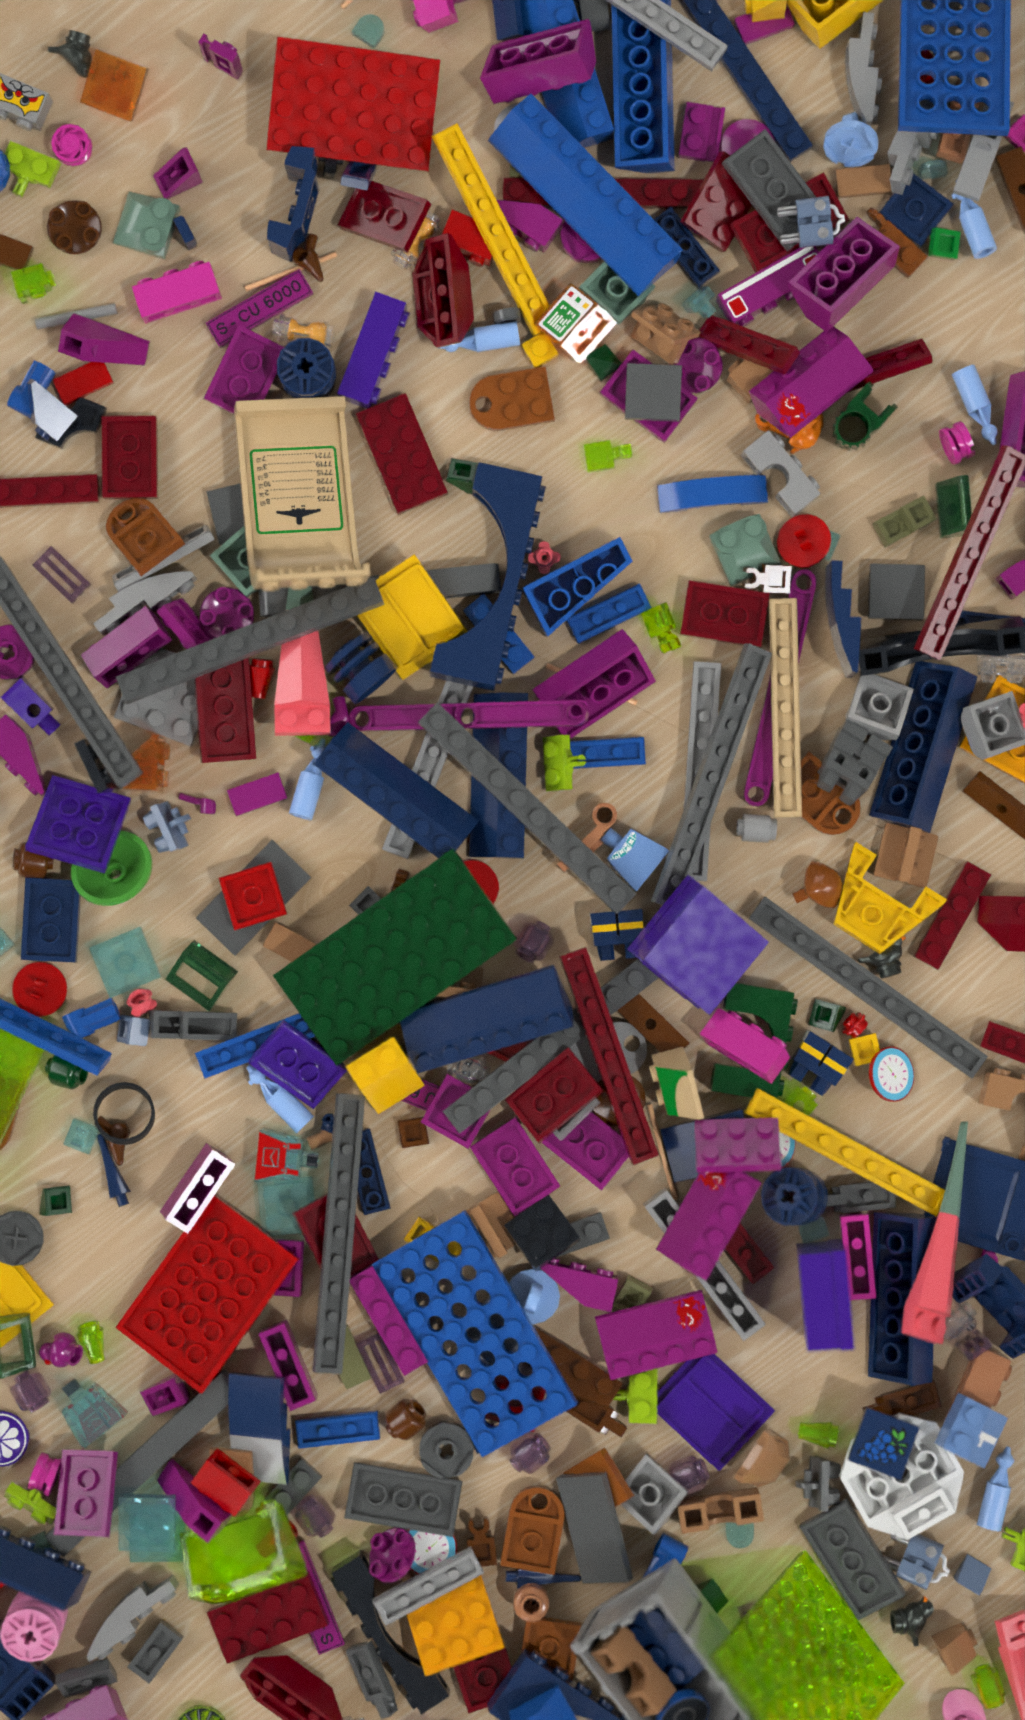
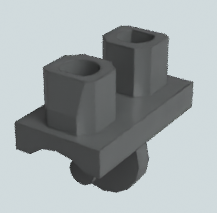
M810 1456V1467L804 1470V1479L796 1480V1487L804 1489L803 1498L809 1499L810 1507L818 1508L819 1511H828L829 1506L840 1503L839 1490L835 1487H829V1478H839L841 1468L839 1463L819 1456Z

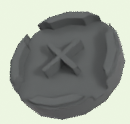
M9 1211L0 1216L1 1263L10 1266L24 1265L32 1261L40 1253L44 1242L43 1229L39 1221L31 1214L22 1211Z

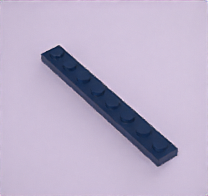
M681 0L699 27L728 45L726 52L720 59L761 122L770 130L774 141L788 160L792 162L812 149V143L716 0Z

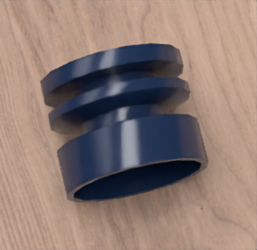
M298 338L288 343L281 350L277 360V374L286 394L295 399L328 397L332 393L337 382V372L332 355L326 346L320 341L311 338ZM308 363L310 367L309 373H304L302 370L303 364Z
M368 632L344 644L324 668L329 675L341 669L333 678L336 683L347 677L350 681L343 691L355 705L376 691L398 669L387 654H383L376 659L372 657L379 648V645L375 642L365 648L372 639Z
M795 1167L781 1168L780 1171L772 1172L764 1181L761 1190V1203L766 1214L774 1222L785 1226L808 1225L817 1221L824 1213L828 1203V1191L823 1180L813 1171ZM788 1191L796 1193L793 1196L794 1201L787 1200L790 1196Z

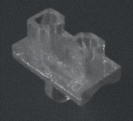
M1025 653L1004 656L977 655L978 675L981 676V681L983 683H993L996 681V675L1007 676V681L1010 683H1021L1025 676Z

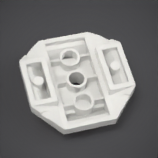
M898 1413L894 1417L920 1427L906 1465V1476L899 1480L848 1461L847 1458L854 1441L852 1439L839 1477L867 1527L908 1540L956 1513L964 1471L954 1453L934 1443L940 1432V1428L935 1421Z

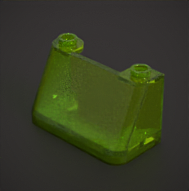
M275 1499L262 1501L260 1507L255 1510L256 1515L226 1524L223 1530L208 1543L190 1528L188 1531L179 1533L189 1600L209 1604L225 1603L303 1578L307 1575L305 1560L283 1504L277 1503Z

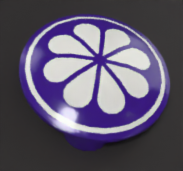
M0 1410V1467L12 1465L21 1459L27 1450L30 1438L29 1430L24 1422L15 1414Z

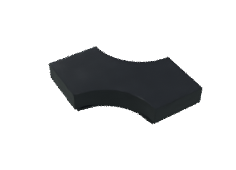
M80 397L70 409L77 417L58 441L53 440L51 437L46 441L38 433L35 438L62 449L64 444L78 433L92 432L97 434L102 423V416L105 415L107 408Z

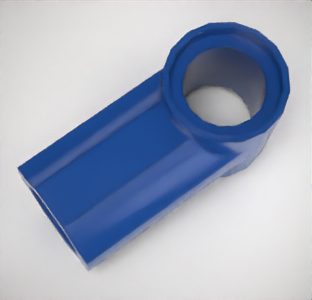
M34 360L21 385H17L13 389L7 406L31 419L27 382L33 379L47 390L56 372Z
M109 998L85 1009L83 1007L62 1016L68 1032L84 1038L95 1033V1030L117 1022L121 1019V1016L113 998Z
M663 1533L657 1541L653 1550L654 1556L642 1578L674 1558L681 1565L688 1551V1546Z

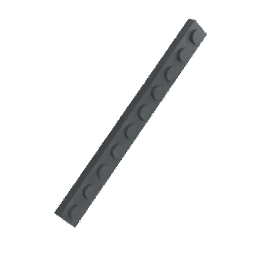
M0 556L1 608L117 786L122 789L144 772L6 561Z
M372 577L363 585L349 586L124 673L116 678L126 704H130L385 604L375 578Z
M744 643L651 899L654 903L663 906L687 875L692 876L772 655L771 652L752 644Z
M438 702L422 717L418 724L615 914H618L636 895L630 887Z
M764 896L748 918L969 1078L975 1076L988 1056L767 897Z
M639 959L635 960L601 987L610 1016L659 978L644 966ZM577 1007L573 1009V1027L535 1038L442 1111L458 1133L464 1131L543 1069L568 1047L570 1048L586 1035Z
M336 1093L312 1369L314 1373L342 1374L365 1106L364 1095Z

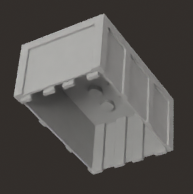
M676 1558L592 1609L570 1646L576 1655L580 1654L602 1684V1690L607 1696H611L628 1720H655L656 1714L642 1717L625 1697L632 1685L630 1671L625 1667L622 1671L607 1674L590 1652L601 1638L603 1640L611 1635L616 1627H624L632 1622L640 1609L644 1607L643 1610L648 1612L659 1604L706 1667L679 1691L691 1689L696 1693L704 1695L710 1707L707 1720H765L776 1693Z

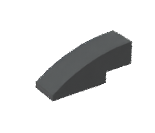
M149 1010V1038L230 1040L237 1035V1013Z

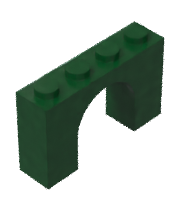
M736 983L724 997L723 1009L759 1016L769 1026L772 1037H777L786 1044V1042H791L793 1026H790L789 1023L791 1015L796 1014L798 999H794V993ZM788 1061L782 1069H787ZM714 1062L709 1089L715 1092L752 1098L758 1088L777 1098V1096L783 1095L784 1080H780L782 1070L772 1084L744 1067Z

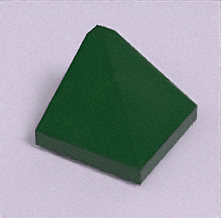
M606 343L584 358L585 363L601 382L622 364Z
M451 458L447 482L467 494H472L478 463Z
M815 999L808 1025L834 1032L846 1011V1007Z
M70 1185L43 1188L39 1210L40 1215L51 1216L72 1213Z

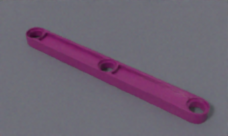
M800 570L793 576L790 584V593L787 598H797L798 664L816 588V577L809 570ZM801 575H806L811 580V586L807 590H801L796 585V579ZM769 676L743 792L745 802L752 807L761 806L767 801L773 779L771 676ZM752 787H759L763 790L764 797L760 802H753L749 799L748 792Z
M577 700L440 704L465 729L580 726L587 721L589 716L587 706ZM435 704L359 706L350 712L349 723L363 732L424 730L418 722ZM578 705L582 709V716L579 720L572 721L568 716L569 709L572 706ZM471 708L475 714L474 720L469 724H465L461 720V713L465 709ZM365 711L369 716V721L365 726L360 727L356 723V716L358 713Z

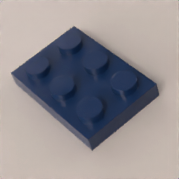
M25 878L21 960L77 963L81 895L75 889L72 880Z
M659 1604L648 1612H645L643 1607L637 1612L633 1621L625 1625V1627L634 1634L637 1642L651 1655L654 1663L669 1677L671 1684L679 1691L706 1667Z

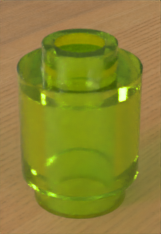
M990 1664L977 1666L974 1669L975 1672L971 1675V1679L979 1702L983 1704L985 1709H993L1003 1705L1006 1693L997 1668L990 1667Z

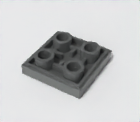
M627 363L625 420L679 422L682 366Z
M871 563L869 565L868 619L924 620L925 565Z

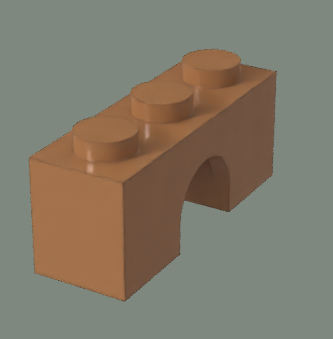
M994 1068L993 1073L985 1071L978 1103L1010 1111L1014 1097L1019 1093L1025 1092V1075L1021 1074L1020 1079L1009 1077L1011 1071Z
M757 1487L684 1498L677 1506L682 1534L709 1530L710 1526L724 1522L744 1525L764 1521L761 1496Z
M625 1626L616 1627L611 1635L603 1640L601 1638L590 1652L607 1674L622 1671L625 1667L630 1671L632 1685L625 1697L642 1717L658 1714L676 1691L669 1677L658 1668L651 1655L641 1647L634 1634Z

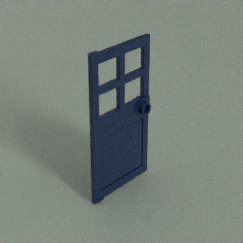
M946 1136L942 1140V1152L933 1180V1184L944 1190L947 1186L957 1142ZM966 1144L958 1242L1025 1261V1161ZM924 1211V1215L934 1216L929 1212Z

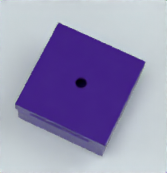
M687 875L627 950L681 997L710 1015L769 942L707 888L698 883L693 877Z
M830 1239L824 1242L797 1243L803 1329L807 1351L855 1350L847 1257L842 1240Z

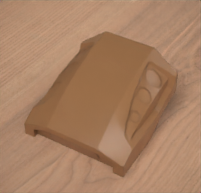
M769 1430L763 1431L759 1440L734 1476V1479L743 1484L750 1483L757 1487L774 1483L790 1460L788 1441Z

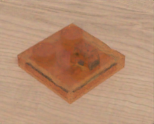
M96 49L80 103L133 122L149 68Z

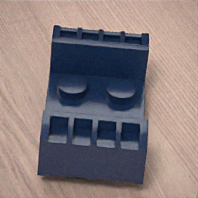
M292 146L284 162L288 180L297 182L295 195L298 196L296 206L291 205L288 215V221L291 224L288 225L272 220L268 222L267 240L272 254L289 262H292L293 253L298 249V246L306 241L320 190L316 177L318 163L314 148Z
M984 1254L982 1257L955 1271L953 1299L960 1304L974 1296L1008 1332L999 1348L1012 1359L1024 1354L1025 1285L1007 1266L999 1265L988 1254Z
M0 1636V1711L10 1720H21L55 1685V1674L43 1661L37 1666L34 1662L19 1660L11 1655L3 1646Z

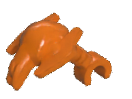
M821 413L816 419H813L794 436L789 438L771 423L762 422L759 414L755 416L756 426L759 430H771L782 437L790 439L788 443L794 447L790 451L791 454L814 446L824 424L823 414Z

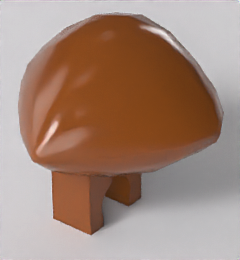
M811 861L805 872L804 888L792 895L796 903L809 898L825 908H835L840 900L842 880L837 871L821 862Z

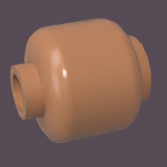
M527 1583L516 1589L514 1594V1610L516 1614L527 1622L541 1620L549 1609L547 1590L537 1583Z

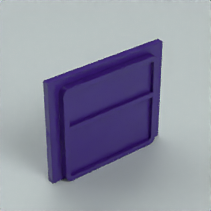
M716 1354L685 1361L658 1390V1415L718 1471L730 1461L775 1412L761 1396Z

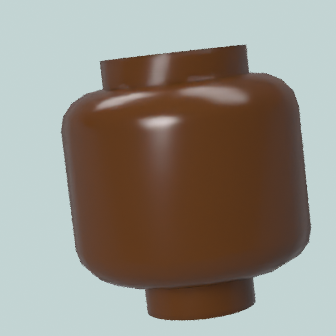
M22 842L18 849L14 848L13 870H17L20 877L44 878L47 874V869H53L54 859L26 851L25 845L27 842Z
M414 1399L400 1400L386 1413L387 1432L393 1438L405 1441L411 1439L425 1427V1409Z

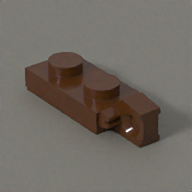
M932 1379L930 1383L910 1385L880 1394L881 1396L875 1397L876 1403L867 1406L891 1416L898 1413L914 1416L940 1408L942 1404L935 1381Z
M576 1398L577 1405L566 1411L598 1433L601 1432L606 1435L610 1430L622 1438L627 1430V1426L616 1419L619 1413L611 1406L604 1408Z

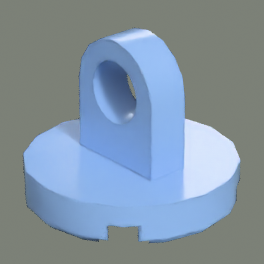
M856 112L844 115L842 121L828 129L825 134L823 148L825 155L836 164L838 162L844 163V167H858L869 163L874 158V154L878 150L879 140L874 129L861 122Z
M533 1268L525 1269L515 1274L509 1281L511 1289L532 1324L544 1322L553 1316L559 1305L560 1293L557 1283L544 1271L539 1269L535 1272Z

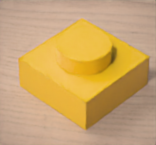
M545 331L521 344L534 368H538L558 357V352Z
M876 1033L848 1039L852 1058L854 1059V1066L870 1063L875 1053L880 1050Z

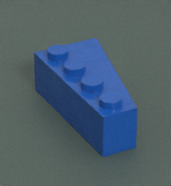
M618 537L522 587L521 589L545 636L548 637L633 561L621 537Z

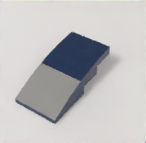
M831 560L825 567V599L828 623L835 652L846 678H851L858 673L862 617H851L852 589L841 588L843 561Z
M232 1372L229 1374L228 1392L231 1449L252 1451L254 1476L261 1482L287 1485L289 1482L291 1429L287 1428L288 1405L284 1403L285 1377Z

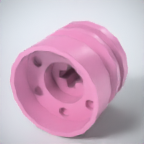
M19 1591L12 1600L2 1624L0 1636L3 1646L11 1655L19 1660L33 1662L45 1659L53 1653L58 1645L67 1621L68 1609L61 1611Z

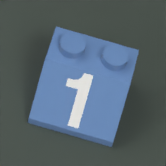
M958 1393L934 1443L985 1469L1008 1418Z

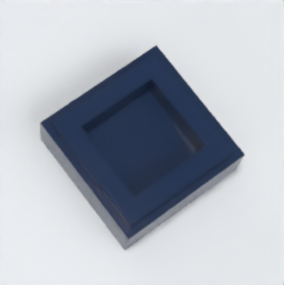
M181 215L173 219L188 250L197 247L196 239L184 216L182 217Z

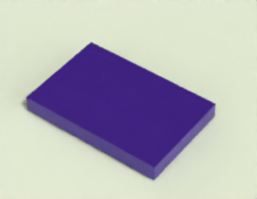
M282 1020L249 1059L251 1066L312 1109L320 1103L348 1070L346 1068L347 1065L343 1062L336 1066L324 1048L285 1020Z

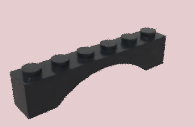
M1021 616L956 625L942 657L956 655L1004 656L1025 653V627ZM921 630L860 639L859 667L861 676L890 672L908 664L933 659L914 649Z
M361 1549L334 1566L331 1573L333 1577L330 1578L333 1586L338 1592L342 1591L348 1599L345 1603L353 1616L357 1614L362 1621L360 1626L368 1639L373 1638L378 1646L375 1650L383 1663L386 1661L392 1668V1671H390L391 1676L398 1686L402 1684L407 1692L405 1697L412 1709L417 1708L422 1715L448 1698L450 1688L440 1672L425 1676L421 1660L408 1654L387 1632L372 1600L375 1598V1577L369 1573V1561Z

